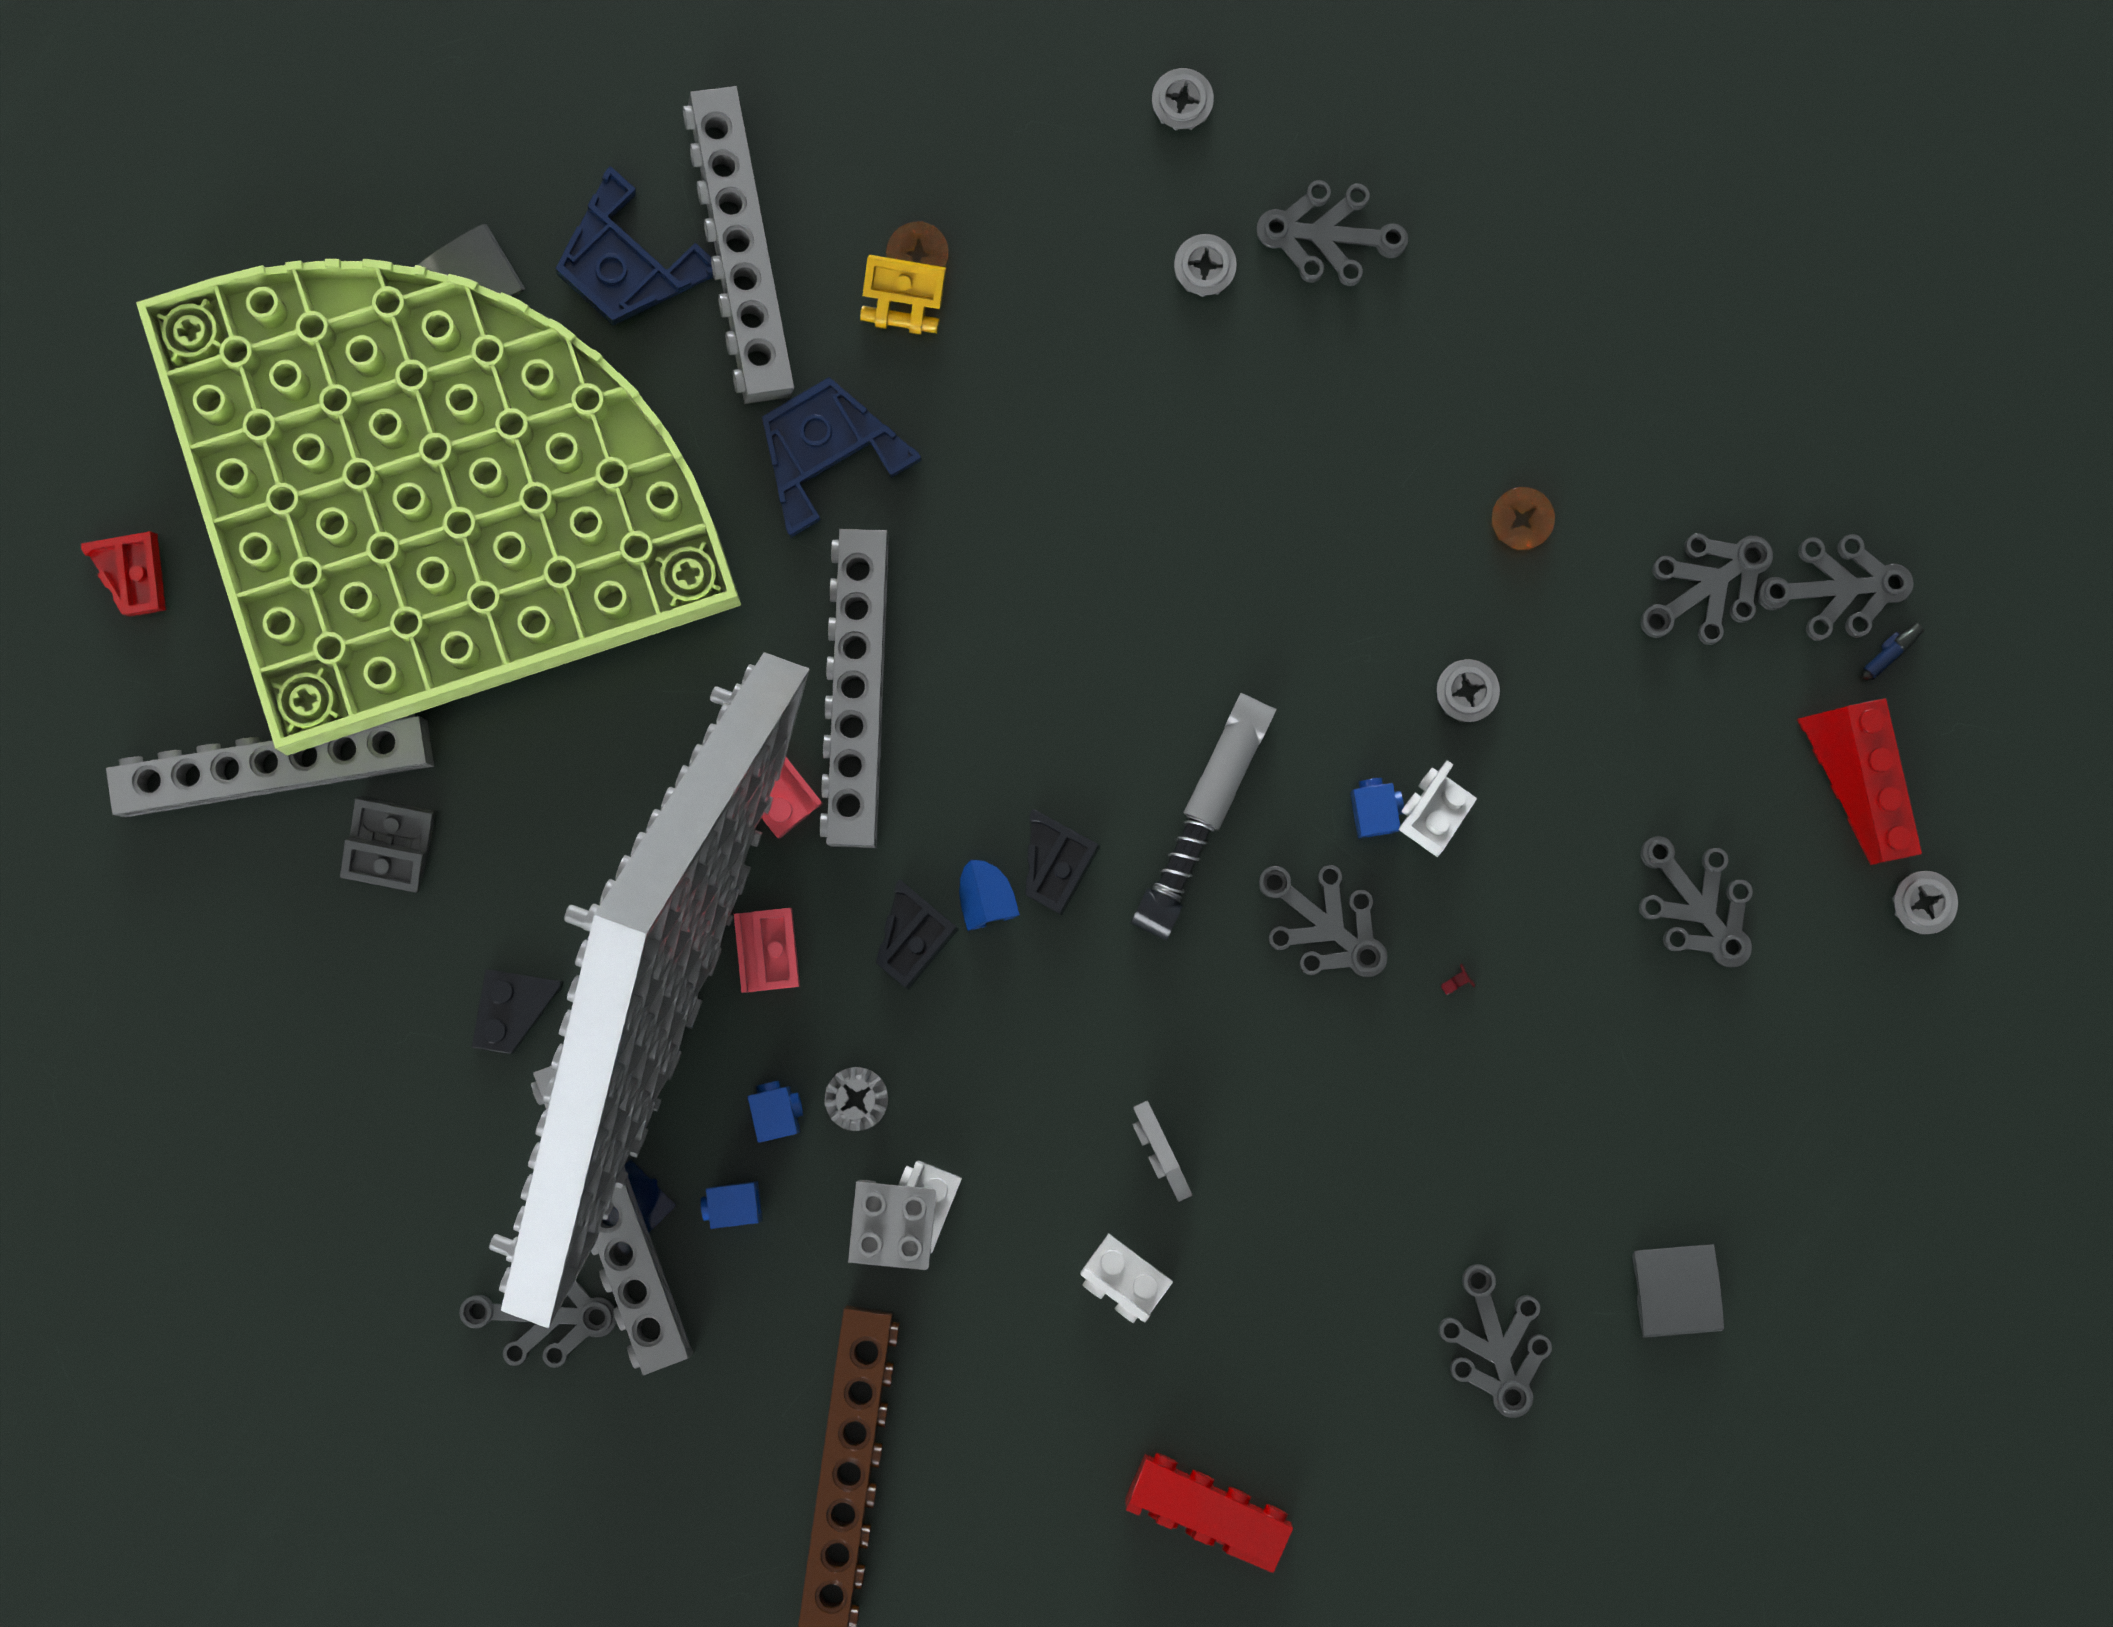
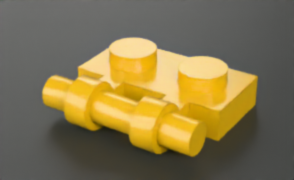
M869 255L867 257L862 296L876 298L878 301L877 308L862 305L860 321L875 323V327L887 329L888 325L907 328L909 333L921 335L922 331L937 334L940 319L925 316V307L940 309L947 268ZM891 301L912 304L911 313L890 310Z

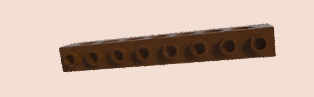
M848 1305L843 1310L798 1627H857L860 1605H853L854 1591L863 1587L866 1566L858 1564L860 1549H868L871 1533V1524L864 1523L866 1507L874 1508L877 1484L870 1483L872 1467L879 1468L883 1447V1443H876L878 1427L885 1428L888 1413V1403L881 1402L883 1387H891L894 1363L887 1362L889 1346H897L900 1323L893 1322L894 1312ZM861 1341L873 1342L877 1346L878 1357L870 1362L862 1360L857 1354L858 1343ZM864 1381L868 1383L872 1388V1398L864 1402L856 1400L851 1393V1386L854 1382ZM853 1421L860 1422L866 1428V1438L859 1442L850 1440L845 1433L846 1425ZM845 1462L855 1463L861 1471L860 1479L854 1482L844 1480L840 1475V1465ZM838 1503L850 1504L855 1511V1518L849 1522L838 1520L834 1514V1506ZM835 1543L843 1544L849 1551V1559L844 1562H835L828 1554V1547ZM828 1584H835L842 1589L844 1597L839 1602H829L824 1598L822 1588Z

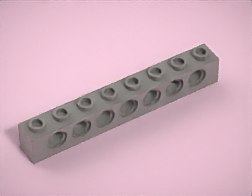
M737 86L691 91L688 106H683V118L686 130H693L695 143L690 144L691 161L693 167H700L702 181H697L698 198L700 205L707 204L709 218L704 219L705 235L707 242H714L716 256H711L712 272L715 280L721 279L723 293L718 294L721 317H728L730 331L725 332L727 351L729 355H735L738 369L732 371L734 388L736 393L742 392L744 404L790 398L794 384ZM712 127L719 128L724 132L725 137L722 139H712L705 131ZM720 164L726 165L731 169L732 174L728 177H721L712 168ZM724 202H732L738 206L740 211L733 215L726 214L719 205ZM732 239L741 240L747 249L743 252H734L727 246V242ZM740 276L747 277L753 282L754 287L749 290L739 289L735 285L734 279ZM745 314H753L760 319L761 325L756 328H749L742 323L741 317ZM755 351L761 352L766 355L768 363L763 366L754 365L750 362L748 354Z
M839 529V540H832L831 561L832 563H838L837 579L831 578L830 602H836V618L829 617L828 640L835 641L834 657H827L826 676L827 680H833V695H826L825 719H831V735H824L823 757L830 759L829 774L822 775L821 787L822 798H828V814L821 813L820 837H827L826 844L831 847L877 848L889 535L887 530ZM856 563H865L870 567L868 576L861 581L849 578V570ZM856 601H861L868 605L866 616L860 620H853L847 616L848 607ZM860 640L866 644V652L861 658L850 659L846 656L845 650L851 641ZM852 679H859L865 684L863 694L854 699L846 697L844 695L845 684ZM850 718H858L863 722V730L855 738H848L842 732L843 724ZM848 757H856L861 760V771L854 777H845L841 773V764ZM847 796L857 797L860 802L859 811L851 817L842 816L839 811L841 800Z
M411 714L315 746L317 759L309 767H305L302 762V754L305 750L287 756L275 749L273 740L260 742L259 737H249L235 740V747L221 749L220 744L200 745L196 747L197 753L182 755V750H170L157 753L158 759L143 762V757L141 756L122 758L118 760L119 766L106 768L112 815L131 817L434 767L428 720ZM392 734L395 738V747L390 753L382 754L379 749L380 740L383 736ZM353 740L356 745V753L351 759L344 761L340 753L341 747L345 742ZM275 753L278 758V765L273 772L267 774L263 768L264 759L269 754ZM235 759L238 762L239 771L233 779L228 780L224 773L225 766L228 762ZM197 766L200 772L199 780L193 786H189L186 782V773L191 767ZM157 772L161 778L159 788L151 793L148 790L147 781L153 773Z
M551 1066L534 1072L533 1075L536 1081L531 1083L537 1103L539 1105L544 1104L546 1110H548L549 1104L543 1102L544 1094L551 1078L556 1077L557 1073L556 1070L551 1069ZM624 1165L622 1171L627 1173V1170ZM628 1176L622 1189L615 1186L611 1203H614L613 1206L619 1212V1220L615 1226H608L603 1221L601 1222L597 1230L599 1236L591 1252L593 1255L599 1254L604 1267V1269L600 1270L602 1284L607 1293L613 1292L618 1306L613 1308L615 1320L621 1331L627 1330L631 1345L627 1346L630 1361L635 1369L640 1367L642 1374L646 1375L688 1359L693 1355V1351ZM619 1242H625L632 1248L633 1257L628 1264L620 1263L615 1258L614 1249ZM632 1280H639L646 1286L647 1294L643 1301H635L629 1296L628 1285ZM645 1318H653L659 1323L661 1331L657 1339L647 1338L643 1334L641 1325Z

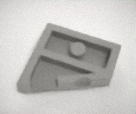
M1148 1100L1133 1107L1139 1121L1132 1125L1142 1146L1150 1142L1155 1154L1148 1158L1158 1179L1166 1176L1178 1202L1192 1196L1181 1168Z

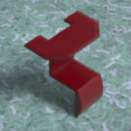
M1460 964L1463 970L1461 973L1441 984L1446 995L1457 990L1467 982H1470L1475 987L1463 964Z

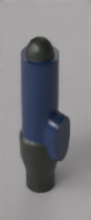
M1915 622L1905 631L1894 633L1882 644V651L1863 668L1862 678L1864 680H1874L1914 644L1916 639L1924 632L1923 627Z

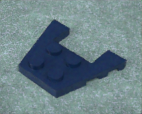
M611 166L606 169L602 177L603 181L596 194H593L584 218L579 227H576L555 268L556 274L613 326L714 277L711 256L696 243L669 269H665L611 220L636 195V189Z
M830 377L762 416L785 526L791 538L821 520L801 485L871 444L891 478L922 461L921 456L914 448L907 445L894 431L874 417L861 403Z

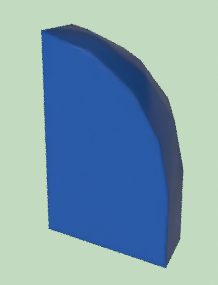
M970 860L964 866L960 877L959 895L967 931L987 927L986 923L1003 919L1007 921L1020 915L1012 887L1007 877L997 867L980 860Z

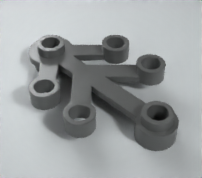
M1322 180L1313 181L1307 189V194L1286 211L1272 209L1265 212L1259 218L1256 231L1261 243L1273 249L1282 248L1300 269L1301 278L1309 283L1316 282L1321 278L1324 265L1319 258L1315 256L1309 257L1296 239L1312 241L1338 272L1340 282L1346 286L1358 284L1361 280L1363 269L1357 261L1349 260L1335 243L1375 246L1378 252L1386 258L1400 256L1405 251L1408 243L1406 230L1398 224H1387L1381 230L1336 226L1353 211L1361 210L1367 205L1370 193L1368 188L1362 184L1351 185L1346 192L1345 198L1313 224L1298 223V221L1314 206L1320 207L1328 202L1331 189ZM1315 188H1321L1325 191L1326 196L1322 199H1316L1312 196L1311 191ZM1361 192L1364 200L1360 203L1354 202L1350 197L1351 193ZM1273 222H1278L1283 226L1284 230L1281 233L1275 234L1270 231L1269 225ZM1395 233L1399 236L1400 242L1390 244L1386 240V235ZM1307 264H1315L1319 272L1316 275H1308L1304 267ZM1348 267L1354 268L1358 276L1354 279H1348L1344 276L1343 270Z
M1697 533L1685 541L1684 551L1692 559H1699L1707 554L1732 560L1720 569L1678 562L1671 556L1658 558L1652 566V573L1658 580L1667 581L1674 577L1700 583L1666 606L1657 604L1645 610L1640 619L1643 632L1653 638L1666 635L1672 630L1675 618L1709 596L1705 622L1700 625L1697 634L1699 640L1706 645L1717 643L1724 635V628L1721 623L1728 582L1741 574L1738 600L1730 606V616L1739 623L1752 619L1756 613V606L1753 601L1758 574L1766 571L1773 560L1772 548L1762 537L1747 536L1737 544L1711 540L1705 535ZM1692 540L1702 542L1703 551L1701 553L1692 550ZM1747 550H1754L1758 554V561L1756 563H1751L1746 559ZM1660 562L1670 564L1672 570L1669 575H1664L1659 571ZM1738 604H1745L1749 608L1747 617H1742L1737 613L1736 608ZM1651 616L1661 618L1662 627L1660 629H1654L1650 626L1649 619ZM1706 626H1713L1717 630L1715 639L1706 637L1704 633Z
M1850 534L1839 541L1837 550L1842 558L1846 560L1853 559L1871 577L1856 578L1825 552L1824 543L1820 539L1812 537L1800 544L1798 548L1799 557L1806 563L1814 564L1832 580L1788 584L1783 578L1771 577L1758 587L1757 600L1765 609L1778 610L1785 606L1789 600L1835 596L1820 615L1809 620L1806 625L1807 635L1815 641H1820L1832 633L1833 623L1858 594L1874 593L1860 612L1851 615L1846 620L1845 629L1847 633L1852 637L1859 638L1870 632L1873 619L1887 603H1899L1905 600L1911 594L1914 583L1913 577L1907 568L1899 564L1883 565L1864 549V542L1858 535ZM1846 541H1852L1856 544L1857 551L1855 554L1846 551ZM1807 544H1813L1817 547L1818 554L1816 557H1811L1806 553L1805 547ZM1890 576L1899 579L1900 587L1898 590L1892 589L1889 586L1888 579ZM1771 586L1781 588V599H1775L1771 596ZM1855 618H1859L1864 622L1865 628L1862 632H1858L1853 628V620ZM1816 621L1822 622L1825 625V633L1823 635L1815 633L1813 625Z
M1657 836L1645 841L1640 850L1643 863L1653 869L1660 868L1688 905L1665 902L1660 897L1651 895L1641 900L1639 904L1640 914L1649 920L1663 917L1702 923L1712 936L1689 935L1685 929L1674 927L1667 930L1663 936L1665 947L1670 951L1689 949L1710 952L1714 959L1725 967H1738L1744 964L1749 959L1752 951L1750 938L1742 931L1745 904L1751 899L1753 889L1750 883L1745 880H1735L1727 886L1726 896L1730 900L1725 926L1717 916L1716 908L1721 871L1728 864L1727 853L1720 848H1712L1703 854L1702 865L1705 869L1702 892L1700 893L1675 861V849L1670 840ZM1655 845H1661L1666 850V855L1661 860L1653 855ZM1711 853H1717L1721 857V864L1717 868L1709 863L1708 859ZM1737 884L1745 888L1746 894L1743 899H1737L1733 894V888ZM1649 900H1653L1658 904L1659 909L1655 915H1650L1646 911L1645 906ZM1673 932H1678L1683 937V942L1679 947L1673 946L1670 942V936ZM1729 940L1736 941L1739 946L1738 952L1735 955H1731L1726 951V944Z
M1326 865L1320 869L1317 876L1318 882L1324 890L1326 913L1291 886V877L1284 868L1272 866L1262 872L1259 877L1261 892L1269 898L1276 899L1280 897L1316 926L1288 929L1283 926L1276 927L1271 930L1268 936V941L1272 948L1275 950H1285L1290 945L1335 941L1347 952L1320 955L1314 951L1306 952L1299 960L1301 971L1307 975H1315L1321 970L1350 967L1357 975L1362 977H1372L1382 972L1387 964V951L1380 941L1373 938L1370 912L1373 906V897L1368 891L1357 890L1350 895L1348 900L1350 909L1356 914V938L1344 928L1339 884L1342 881V873L1337 866ZM1333 870L1337 874V881L1334 884L1325 883L1323 880L1324 871ZM1275 875L1281 879L1282 885L1280 889L1271 890L1267 886V879L1270 876ZM1362 894L1366 896L1368 905L1365 909L1355 907L1354 898L1356 895ZM1277 931H1283L1288 936V941L1283 946H1278L1273 941V935ZM1363 950H1370L1374 954L1372 964L1365 965L1361 962L1360 954ZM1308 956H1314L1318 959L1319 965L1314 971H1309L1304 966V960Z
M1471 1265L1462 1275V1285L1467 1293L1475 1297L1487 1341L1464 1329L1457 1319L1451 1317L1445 1318L1439 1323L1438 1333L1444 1341L1449 1343L1456 1342L1494 1363L1499 1380L1475 1369L1473 1362L1464 1356H1458L1451 1361L1450 1373L1456 1380L1460 1382L1468 1381L1491 1394L1495 1408L1502 1415L1510 1418L1521 1417L1532 1406L1533 1392L1529 1384L1542 1360L1551 1354V1341L1542 1334L1530 1336L1526 1342L1528 1354L1516 1374H1514L1510 1359L1529 1323L1538 1317L1540 1304L1532 1296L1523 1295L1519 1297L1514 1306L1516 1314L1503 1336L1491 1292L1496 1285L1495 1275L1484 1265ZM1475 1273H1482L1485 1278L1484 1284L1479 1288L1471 1285V1277ZM1528 1300L1532 1301L1534 1311L1530 1315H1523L1520 1308L1521 1304ZM1448 1323H1455L1458 1327L1457 1334L1451 1338L1446 1337L1444 1327ZM1538 1339L1544 1340L1546 1343V1349L1541 1354H1535L1532 1350L1533 1343ZM1460 1362H1466L1469 1365V1372L1465 1376H1458L1455 1372L1456 1365ZM1512 1389L1517 1390L1519 1393L1518 1401L1514 1404L1507 1403L1505 1400L1506 1393Z
M575 1280L567 1295L577 1308L560 1307L549 1329L535 1324L519 1340L512 1341L504 1347L503 1358L509 1365H520L527 1360L529 1351L559 1324H577L560 1342L548 1345L543 1351V1361L547 1366L552 1368L560 1367L568 1360L569 1353L588 1336L603 1337L614 1329L617 1323L613 1312L615 1306L606 1298H591ZM474 1295L467 1298L461 1304L459 1310L461 1321L470 1328H481L491 1320L530 1322L501 1311L502 1304H492L491 1300L483 1295ZM476 1303L482 1304L485 1308V1315L482 1318H477L473 1315L472 1308ZM599 1309L604 1313L605 1319L602 1324H596L592 1321L591 1313L593 1310ZM512 1346L521 1348L523 1354L520 1360L511 1358L509 1351ZM551 1348L561 1350L562 1359L560 1362H553L550 1359L549 1352Z

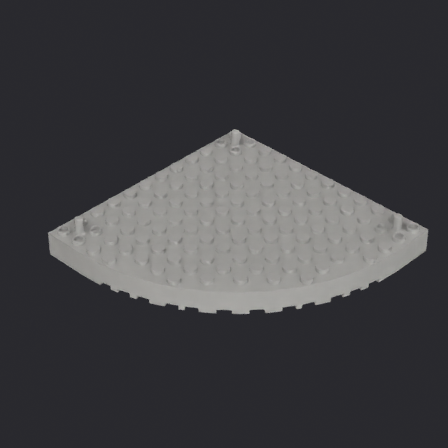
M764 652L755 666L752 664L748 665L742 684L737 683L732 692L717 686L713 688L710 701L722 705L716 725L713 723L709 725L703 744H697L694 748L689 766H682L675 788L669 787L661 804V811L654 809L646 833L639 832L631 851V857L624 855L616 873V881L612 879L607 881L600 898V905L592 904L589 911L575 905H569L566 910L565 922L581 927L590 933L588 940L585 939L581 944L575 961V965L581 967L580 975H576L573 979L567 995V1001L573 1002L572 1009H568L559 1029V1035L564 1036L565 1039L564 1043L558 1046L553 1057L551 1069L556 1070L557 1073L556 1077L551 1078L543 1098V1102L549 1104L548 1110L543 1112L538 1122L535 1134L541 1137V1141L535 1145L528 1162V1167L534 1169L533 1175L530 1174L521 1192L520 1198L526 1201V1205L521 1207L513 1230L519 1232V1235L511 1240L495 1234L489 1245L491 1251L507 1256L506 1261L512 1263L511 1267L506 1269L499 1287V1291L505 1293L501 1307L503 1312L549 1329L598 1239L599 1232L597 1230L602 1220H607L613 1209L614 1203H611L615 1186L622 1189L627 1180L628 1173L623 1172L622 1169L629 1155L638 1156L648 1134L646 1127L653 1111H658L661 1104V1099L657 1097L666 1081H671L681 1057L682 1051H679L685 1027L692 1029L703 1000L698 999V993L708 975H713L722 951L720 945L725 926H731L734 916L731 915V912L735 906L738 894L741 895L743 893L751 867L744 863L750 845L755 847L759 845L762 832L757 831L756 826L763 814L769 813L774 797H771L770 794L775 781H778L781 775L810 670L807 667Z

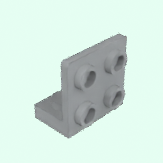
M870 1180L856 1181L848 1263L927 1270L930 1262L936 1190L875 1183L876 1181Z

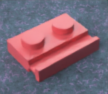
M785 757L780 778L778 781H775L770 794L771 797H774L768 814H763L762 820L774 835L780 839L823 804L787 757Z
M792 908L734 914L741 993L800 987Z

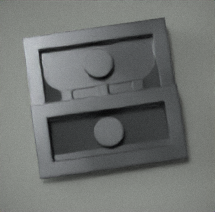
M482 224L459 236L418 264V266L426 267L429 271L470 279L477 282L480 286L500 294L502 292L514 298L526 290L487 224Z
M365 796L355 798L350 837L345 840L340 878L417 893L420 889L426 867L436 811Z
M1714 1244L1634 1251L1632 1258L1638 1288L1636 1300L1643 1338L1724 1330L1721 1288Z

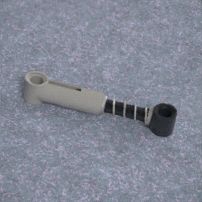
M1240 693L1204 773L1200 777L1185 808L1184 814L1189 819L1184 821L1185 829L1181 837L1176 838L1178 844L1174 852L1168 854L1170 860L1166 869L1160 871L1162 875L1160 881L1154 883L1155 886L1152 889L1147 888L1131 921L1132 925L1164 940L1168 939L1183 907L1179 902L1182 899V893H1185L1183 886L1187 878L1192 877L1191 869L1195 861L1200 860L1198 855L1203 844H1208L1206 838L1209 832L1214 831V829H1220L1236 796L1239 785L1277 709Z

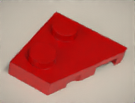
M149 531L81 543V550L86 556H90L100 572L97 574L103 585L112 592L113 601L122 615L136 616L166 610L157 533Z

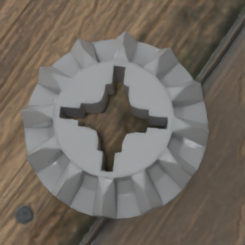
M1188 68L1173 69L1162 75L1153 88V111H1155L1161 124L1165 123L1175 131L1178 129L1192 130L1195 126L1206 121L1213 108L1214 95L1212 87L1208 80L1195 70ZM1184 86H1188V99L1194 101V103L1186 104L1184 110L1178 113L1177 102L1171 100V98L1179 97L1181 92H1183Z
M1200 234L1186 240L1178 249L1174 261L1177 280L1184 286L1187 292L1198 294L1201 297L1212 294L1218 295L1229 286L1235 276L1237 266L1236 257L1231 246L1222 238L1211 234ZM1205 251H1209L1210 264L1216 265L1219 268L1209 270L1206 280H1202L1201 270L1194 267V263H1201Z
M1464 659L1452 663L1442 672L1437 682V701L1446 715L1459 722H1477L1485 718L1494 710L1499 700L1500 686L1495 673L1486 664L1477 660ZM1462 675H1464L1465 681L1468 682L1469 686L1484 687L1473 695V707H1471L1466 697L1452 696V694H1455L1462 688Z
M1919 871L1907 876L1898 883V888L1892 898L1895 905V916L1900 919L1906 929L1919 934H1934L1944 930L1952 923L1958 910V897L1954 886L1947 878L1932 871ZM1921 891L1925 897L1939 896V899L1934 900V903L1929 905V914L1924 909H1911V906H1914L1920 900L1919 893Z
M852 1067L837 1073L826 1087L824 1104L831 1120L843 1129L861 1131L874 1126L881 1120L887 1109L888 1092L884 1082L876 1073L866 1068ZM845 1085L850 1089L852 1088L855 1092L865 1090L868 1087L871 1089L863 1098L865 1109L868 1111L866 1114L857 1106L847 1108L846 1110L842 1109L849 1100Z

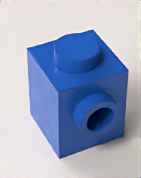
M1382 778L1359 781V788L1353 789L1350 792L1358 839L1399 832V815L1404 814L1401 812L1404 808L1401 791L1394 792L1393 783L1383 784Z
M779 1081L756 1086L757 1094L747 1096L758 1143L801 1133L798 1117L804 1115L799 1093L792 1094L790 1086L780 1088Z
M758 1181L706 1188V1196L701 1197L703 1221L709 1220L710 1229L755 1224L763 1221Z

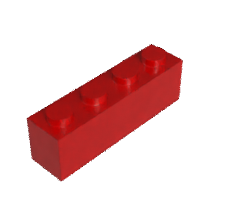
M1886 698L1845 706L1797 719L1802 731L1806 732L1814 748L1812 751L1819 764H1822L1832 784L1831 788L1836 798L1841 801L1849 817L1847 820L1870 865L1922 854Z
M1156 1452L1154 1458L1146 1454L1144 1455L1125 1497L1126 1511L1139 1516L1143 1508L1149 1511L1148 1516L1156 1520L1155 1522L1161 1526L1172 1530V1528L1177 1529L1178 1525L1186 1528L1185 1533L1194 1540L1210 1546H1214L1216 1542L1223 1545L1222 1550L1227 1554L1274 1573L1293 1531L1291 1522L1286 1520L1288 1516L1286 1512L1270 1504H1266L1264 1509L1249 1503L1251 1496L1236 1488L1229 1487L1227 1492L1213 1486V1478L1193 1469L1189 1475L1176 1469L1178 1462L1161 1453Z

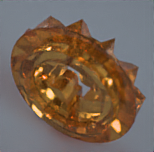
M910 222L899 227L890 237L886 250L887 258L913 262L912 256L906 255V253L914 251L915 245L918 244V239H921L923 251L930 255L922 257L920 263L945 267L949 258L948 244L944 235L933 225L925 222Z
M1518 487L1505 492L1492 509L1491 526L1494 528L1498 540L1503 541L1512 549L1530 550L1537 547L1550 536L1554 528L1555 513L1552 504L1544 494L1533 488ZM1532 508L1535 509L1529 519L1531 529L1524 525L1518 528L1515 527L1513 530L1510 528L1517 518L1513 513L1514 510L1525 513Z

